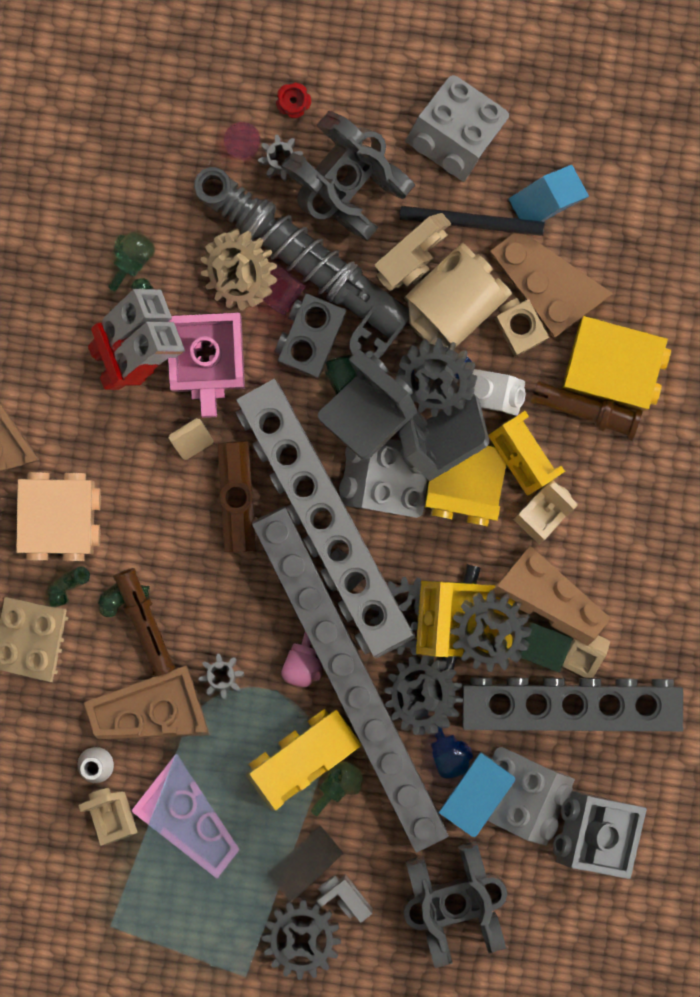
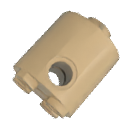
M462 243L418 283L404 299L409 306V325L423 340L427 339L430 344L435 345L437 338H441L443 346L448 347L449 344L455 342L457 347L512 295V292L499 278L496 280L490 274L493 270L492 267L481 255H475Z

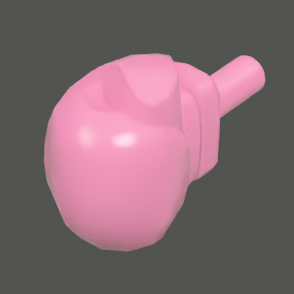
M306 631L302 644L292 645L281 671V676L285 682L301 688L308 687L313 681H319L323 670L321 661L316 658L317 653L315 649L310 648L311 641Z

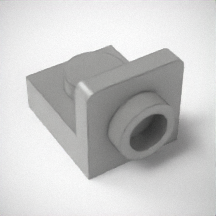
M346 874L339 880L334 875L318 888L321 894L317 896L316 902L320 907L338 894L341 899L337 903L350 919L355 916L361 923L372 914L373 908Z

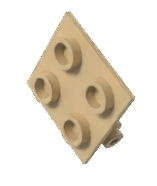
M5 597L0 618V670L53 682L54 674L58 673V670H56L58 653H62V649L59 648L60 642H64V638L61 636L65 621H68L69 618L66 616L67 610Z

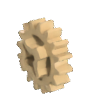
M234 229L228 233L224 232L216 236L214 241L205 247L208 254L201 257V261L208 265L207 269L201 271V275L210 278V282L205 287L207 290L216 289L217 293L214 298L216 301L223 297L226 298V307L228 308L236 304L240 310H244L249 306H256L263 302L265 297L271 295L272 290L269 286L277 282V278L270 274V271L277 268V264L269 263L267 259L272 254V251H263L261 249L263 239L261 238L254 242L251 241L250 231L240 235L238 229Z

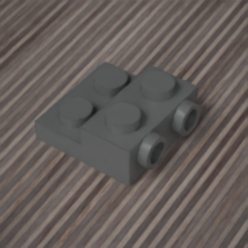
M572 791L571 797L566 799L562 805L561 813L565 820L563 832L555 838L553 844V851L557 856L556 862L573 869L631 879L647 808Z

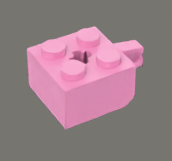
M240 313L172 316L169 322H174L185 351L177 358H168L170 390L172 392L191 391L192 399H200L201 417H217L216 398H225V390L245 389L242 316ZM204 344H210L211 350L216 349V354L211 355L208 362H203L201 356L197 358V351H202Z

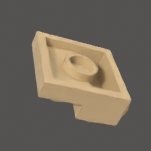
M443 213L429 216L374 264L380 271L377 277L388 290L392 291L395 287L399 288L403 283L406 287L412 283L415 284L430 271L427 264L434 258L427 250L429 248L433 249L448 236L444 230L451 225V222Z

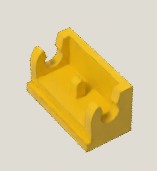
M524 411L490 433L488 437L528 496L560 476L565 470L562 466L556 469L553 468L523 422L529 417L527 412Z

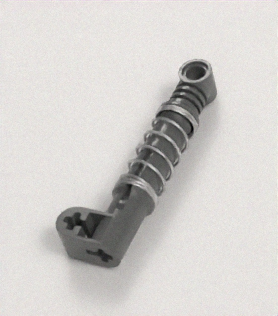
M209 167L203 169L197 175L194 183V189L199 201L216 213L222 211L221 216L223 218L229 216L228 221L231 224L236 221L235 227L239 229L240 235L250 231L251 241L254 238L263 239L262 246L272 251L271 259L278 257L288 265L287 271L293 268L304 276L303 283L308 280L319 287V294L323 292L328 294L326 299L329 302H332L334 305L342 304L362 319V322L350 339L349 350L351 356L361 349V344L358 340L361 338L368 340L371 336V333L363 328L366 323H369L388 337L389 341L386 344L376 338L374 347L377 351L375 353L368 351L365 354L369 358L374 355L381 359L409 321V308L363 275L362 268L355 264V262L347 264L340 259L339 250L331 252L323 246V239L315 240L307 234V227L298 228L291 223L292 218L290 215L281 216L278 221L275 220L276 205L273 202H270L268 199L260 200L257 197L252 200V193L248 192L245 195V188L240 187L237 189L238 183L219 168ZM211 179H217L223 184L222 192L214 197L208 196L203 192L204 184Z

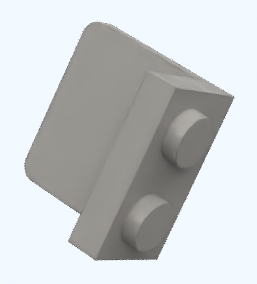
M452 75L419 115L405 142L444 168L448 173L465 182L483 152L506 123L509 113L459 77Z
M389 439L367 460L361 459L350 448L346 447L344 477L339 487L340 498L345 506L418 518L423 514L428 479L415 467L410 468L405 463L400 453V450L403 448L402 441Z
M499 747L496 749L492 760L515 777V782L487 821L527 841L546 846L557 831V820L561 813L562 805L566 799L571 797L575 779L548 769L506 748Z

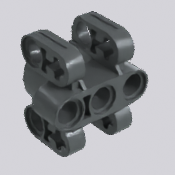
M328 111L317 123V127L335 143L334 148L315 169L306 161L305 157L294 152L285 160L281 168L302 186L297 197L298 205L302 211L317 219H326L333 216L352 234L368 241L377 231L378 226L361 213L362 208L349 203V200L369 177L383 190L400 199L405 198L415 187V184L399 168L388 163L384 157L386 143L382 135L367 128H357L344 116ZM368 137L371 139V147L361 143ZM346 165L348 169L345 179L338 182L336 177L337 171L341 166ZM319 193L324 201L319 208L314 209L313 199Z
M476 841L458 846L467 877L443 884L431 885L424 856L406 860L414 894L405 900L403 906L404 918L407 924L414 929H428L425 933L435 968L453 964L443 927L478 917L488 954L506 949L497 914L492 911L500 908L505 903L507 889L500 877L492 873H485ZM488 883H494L500 887L499 896L492 901L484 886ZM452 893H459L464 896L465 903L458 910H450L445 906L447 896ZM416 903H421L423 920H416L409 913L410 908Z

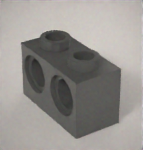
M307 293L303 301L296 299L288 318L294 321L289 335L282 332L274 351L280 355L278 362L319 380L346 316V310ZM318 309L325 313L327 319L322 327L312 328L307 325L305 318L311 310ZM303 342L311 346L313 353L309 360L299 362L292 357V349L298 343Z

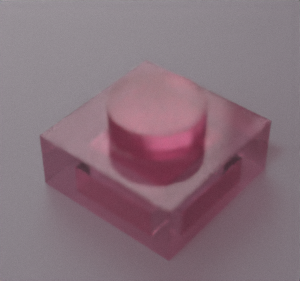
M277 264V268L270 271V274L277 278V282L269 286L272 293L263 300L278 313L286 315L306 286L285 268Z

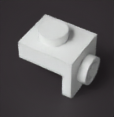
M474 369L472 374L477 376V382L475 387H473L475 389L473 394L479 398L481 408L518 416L520 407L525 401V381L511 375Z

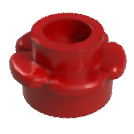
M300 83L283 85L277 92L278 100L276 101V106L279 112L283 115L288 114L290 118L303 116L304 111L308 110L311 106V96L307 94L306 87ZM292 97H295L297 99V102L295 104H292L290 102V99Z

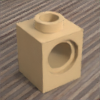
M515 298L499 307L501 314L496 316L494 320L514 357L549 339L529 299L520 303L519 299ZM515 316L525 317L530 324L529 332L524 335L514 333L510 327L511 319Z

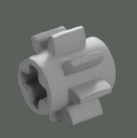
M277 134L275 135V143L271 146L262 143L261 146L267 153V157L259 158L258 162L259 165H269L270 168L266 174L268 178H271L276 173L281 175L283 182H286L287 173L281 166H278L276 160L271 159L276 158L277 151H283L285 156H290L295 145L294 138L285 143L281 142ZM296 151V152H294V153H296V154H298V155L303 156V152H302V151Z
M217 654V662L212 665L208 662L202 663L208 671L206 676L199 677V681L210 683L211 686L207 689L206 693L208 696L213 695L215 691H219L223 700H226L227 691L230 689L237 692L241 691L236 684V678H241L245 675L243 671L234 672L233 667L236 665V658L233 657L226 663L223 662L221 655ZM225 669H228L227 675L230 681L227 684L221 681L218 685H215L216 678L213 673L216 670L223 672Z

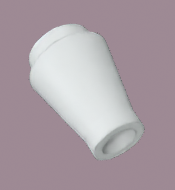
M88 748L78 759V771L82 778L88 782H103L113 772L114 762L112 756L103 748ZM88 762H95L99 767L98 772H89L87 769L89 767Z

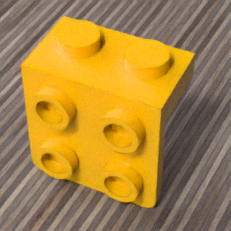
M487 446L447 472L429 481L424 507L432 509L431 516L452 520L453 513L468 516L467 523L487 527L489 520L498 521L500 506L498 505L506 463L496 447Z

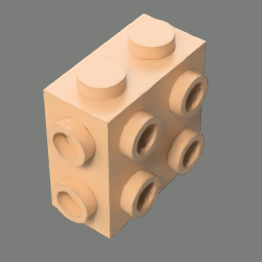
M29 472L27 479H18L17 553H26V560H48V553H63L62 561H84L85 554H94V546H100L101 535L100 525H94V510H100L101 489L95 488V481L86 480V473H64V480H49L50 473Z

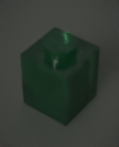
M529 622L528 627L532 629V633L529 637L522 638L529 643L526 651L518 650L522 656L521 658L560 673L573 639Z

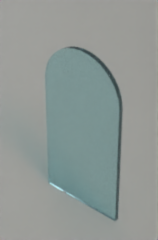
M258 687L240 688V692L229 690L227 691L226 700H223L221 694L212 698L202 706L210 735L182 736L110 925L112 928L139 937L142 941H150L209 963L212 967L217 966L243 977L247 976L320 778L319 776L304 790L293 795L276 811L270 810L249 781L246 774L252 770L248 765L251 761L265 751L269 756H272L281 749L278 742L288 734L296 730L301 735L311 727L307 722L310 718L295 702L280 694L277 690L272 691Z

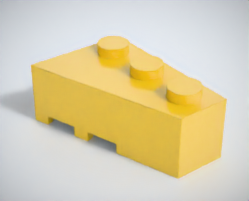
M324 708L307 721L311 727L301 735L294 730L278 742L281 747L279 751L272 756H269L265 751L248 764L252 770L246 776L270 810L276 811L284 805L285 801L299 791L304 790L311 782L362 746L337 709L328 713Z

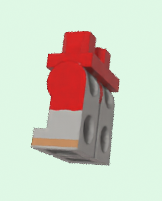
M133 289L103 318L102 323H96L91 328L94 339L88 345L91 357L96 361L104 362L106 370L99 377L104 389L119 390L125 386H140L146 381L147 377L154 373V369L165 360L177 358L185 351L174 322H169L172 316L161 290Z

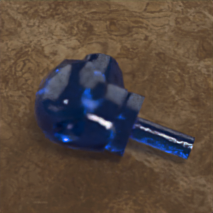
M438 726V733L435 734L437 741L430 744L437 772L444 779L459 777L468 771L469 760L473 758L472 751L466 742L456 741L454 735L445 737L442 728Z

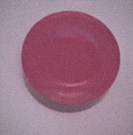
M238 122L231 125L224 136L227 152L236 159H249L260 148L259 132L253 125L247 122Z

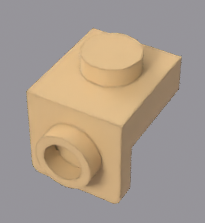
M552 480L530 500L513 520L538 544H541L578 504L572 499L567 489Z
M109 788L101 789L89 794L90 801L78 805L80 812L90 811L101 846L138 833L125 792L111 793Z

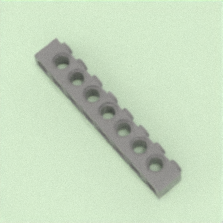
M274 378L236 399L241 408L236 414L246 431L252 428L258 441L252 444L262 462L269 460L275 471L269 475L279 494L286 492L292 503L286 507L296 526L302 523L309 535L303 539L313 558L320 555L326 567L321 570L324 580L330 590L337 587L343 598L342 601L338 602V605L347 622L354 619L360 633L356 634L355 637L364 654L366 655L371 652L375 658H379L416 638L279 383ZM269 417L280 418L279 429L272 434L264 433L263 424L265 420ZM287 448L296 449V461L291 465H282L280 463L282 451ZM305 479L312 480L315 485L313 493L308 497H299L296 492L298 484ZM321 511L330 512L332 516L330 525L325 529H316L313 524L315 515ZM337 543H346L349 547V554L346 559L339 562L333 561L330 555L332 547ZM354 575H363L366 578L365 589L358 594L350 593L347 587L349 579ZM371 607H380L384 613L382 622L377 626H368L365 622V613Z

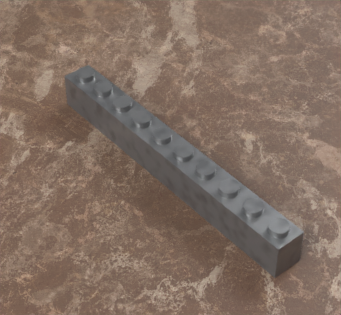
M283 506L253 521L252 525L415 852L417 853L449 837L286 507Z

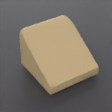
M198 418L171 433L170 437H168L184 460H188L214 443L204 423Z
M598 635L587 646L572 638L559 665L584 678H593L607 655L610 641Z

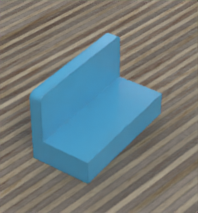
M480 752L439 810V814L470 836L476 837L515 782V777L493 762L490 757Z

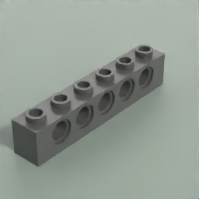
M470 677V684H462L463 730L683 732V687L675 686L674 679H652V685H637L638 679L616 678V685H601L600 678H579V685H565V678H543L542 685L528 684V678L520 677L507 678V684H492V678ZM498 693L507 695L509 699V706L502 713H494L489 707L491 697ZM532 694H541L545 699L544 709L536 714L528 712L526 709L527 698ZM569 694H577L581 699L580 709L573 714L565 713L562 708V702ZM613 694L618 702L617 708L610 714H603L599 709V701L604 695ZM641 695H650L654 701L653 709L647 714H639L635 707L636 700Z

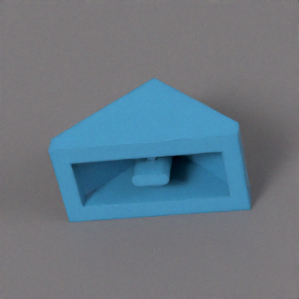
M570 165L539 178L508 200L518 219L545 221L588 198L589 195L573 165Z

